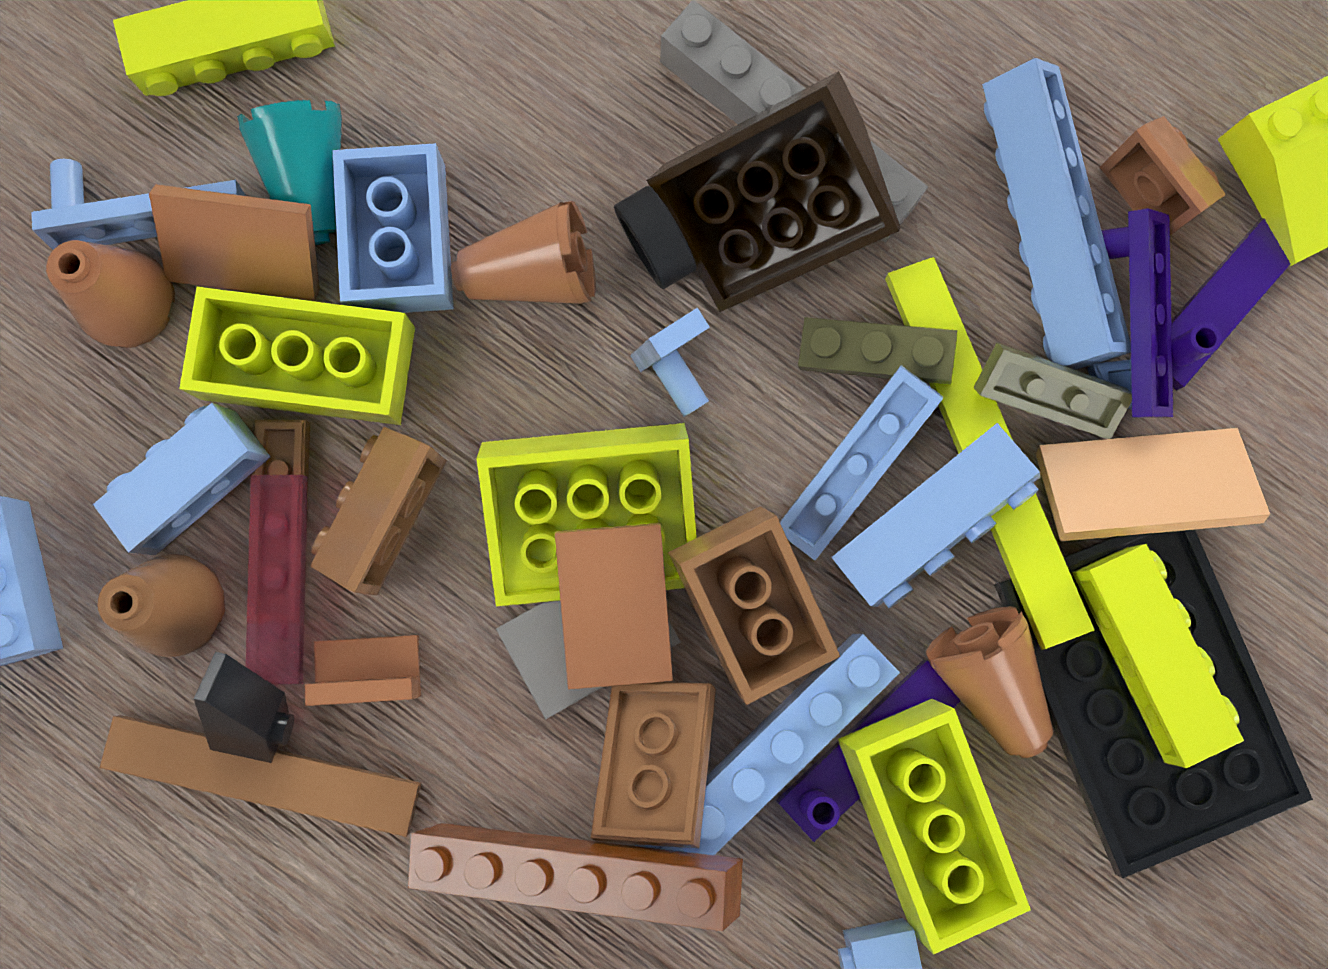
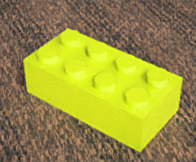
M197 287L179 389L204 401L401 425L415 326L406 314L402 312Z
M930 699L838 739L906 919L914 929L916 938L933 955L1031 910L955 708Z

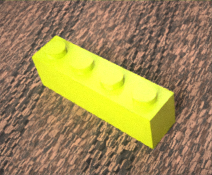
M187 0L113 19L126 75L145 96L170 95L176 92L179 87L198 82L216 83L232 73L248 69L252 71L265 70L278 61L293 57L311 58L320 54L324 49L335 47L323 0Z
M1147 544L1126 547L1072 572L1165 763L1188 768L1244 741L1237 727V724H1239L1238 713L1231 701L1224 695H1221L1212 677L1215 674L1212 660L1201 647H1197L1188 628L1191 626L1189 614L1183 604L1173 598L1164 580L1167 578L1166 568L1160 557L1155 552L1149 550Z

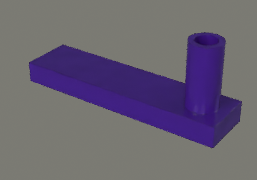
M1149 208L1128 211L1127 227L1101 231L1109 260L1129 257L1132 417H1173L1169 214Z
M1261 217L1171 320L1173 388L1176 391L1186 386L1291 264L1264 218Z
M923 660L844 736L930 699L939 701L952 708L961 700L931 667L930 662ZM839 741L776 800L813 842L826 830L834 827L839 818L860 798Z

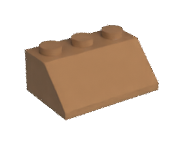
M383 427L379 436L372 435L367 441L360 456V462L364 463L355 482L349 480L342 488L336 501V508L340 510L331 527L325 526L320 531L311 550V553L316 555L310 565L312 568L354 593L375 596L378 595L447 462L431 446L387 427Z

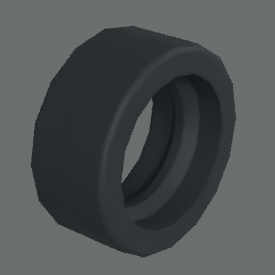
M645 186L614 205L616 216L641 262L660 288L665 289L696 270V262L686 239L668 208L652 187Z

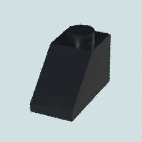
M215 652L194 697L210 750L272 763L278 746H285L288 743L294 725V715L289 714L285 692L227 654Z

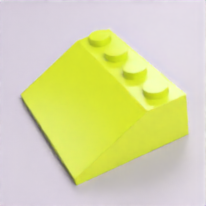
M1328 76L1249 113L1218 138L1220 145L1261 217L1266 220L1291 263L1289 266L1328 248Z
M685 423L481 443L476 460L496 607L560 600L555 532L564 530L660 523L666 590L685 588L668 552L697 538L689 438Z

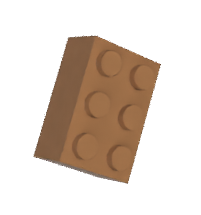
M760 506L668 552L732 688L746 705L841 657L777 515Z

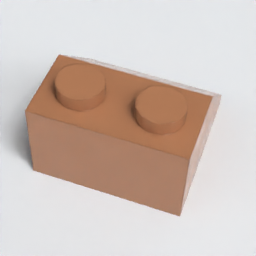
M1165 116L1138 128L1100 166V169L1133 211L1149 208L1169 214L1170 236L1226 195L1219 186L1215 173L1199 161L1188 147L1185 135L1178 128L1173 127Z

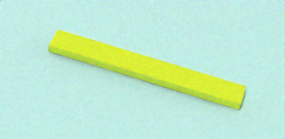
M932 257L889 272L885 280L905 326L957 330L951 385L929 383V385L943 396V400L938 406L958 454L996 423L1012 439L997 402L980 396L973 388L982 372V367L935 258ZM1036 493L1014 510L1009 504H1006L991 516L996 525L990 530L1040 649H1047L1095 631Z

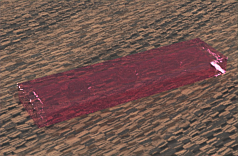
M251 475L246 667L271 684L303 683L308 478L304 475Z

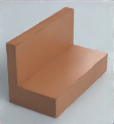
M419 635L314 641L315 683L305 684V706L410 700L421 697Z

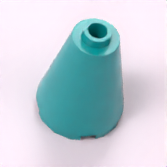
M310 100L279 102L251 109L253 120H249L241 113L237 116L240 133L270 199L311 204L315 246L329 243V234L337 232L333 150H341L342 115L340 104L324 100L326 110H312Z

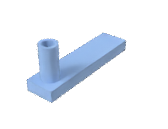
M57 159L50 163L52 209L33 211L31 214L32 230L52 250L58 245L71 240L109 245L157 237L149 193L84 203L82 165L71 159ZM236 180L186 187L188 189L246 196Z
M698 308L650 337L630 355L640 372L652 366L683 417L709 401L677 351L678 348L710 328Z
M901 365L781 519L780 524L788 541L813 560H816L943 400V396Z

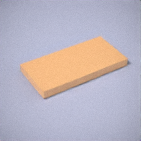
M1238 428L1039 445L1036 452V458L1060 541L1261 524L1270 516L1268 506Z

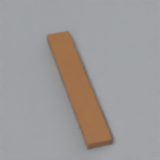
M123 715L113 716L99 767L101 769L407 837L410 833L421 782L279 750L276 751L272 763L210 750L206 736L203 733Z

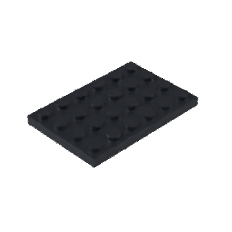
M1195 529L1111 537L1063 556L1095 631L1047 649H1040L1011 578L994 584L1003 607H1015L1018 613L1022 612L1024 618L1028 621L1052 725L1115 875L1121 878L1128 877L1313 800ZM1147 544L1149 550L1155 552L1160 557L1167 572V578L1164 580L1173 598L1179 600L1189 614L1191 626L1188 627L1197 647H1201L1212 660L1215 668V674L1212 677L1221 695H1224L1231 701L1239 716L1237 727L1244 741L1188 768L1164 762L1072 572L1126 547Z

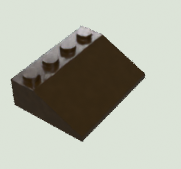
M839 71L666 162L646 180L666 205L686 239L696 262V271L719 312L899 232L901 229L863 118Z

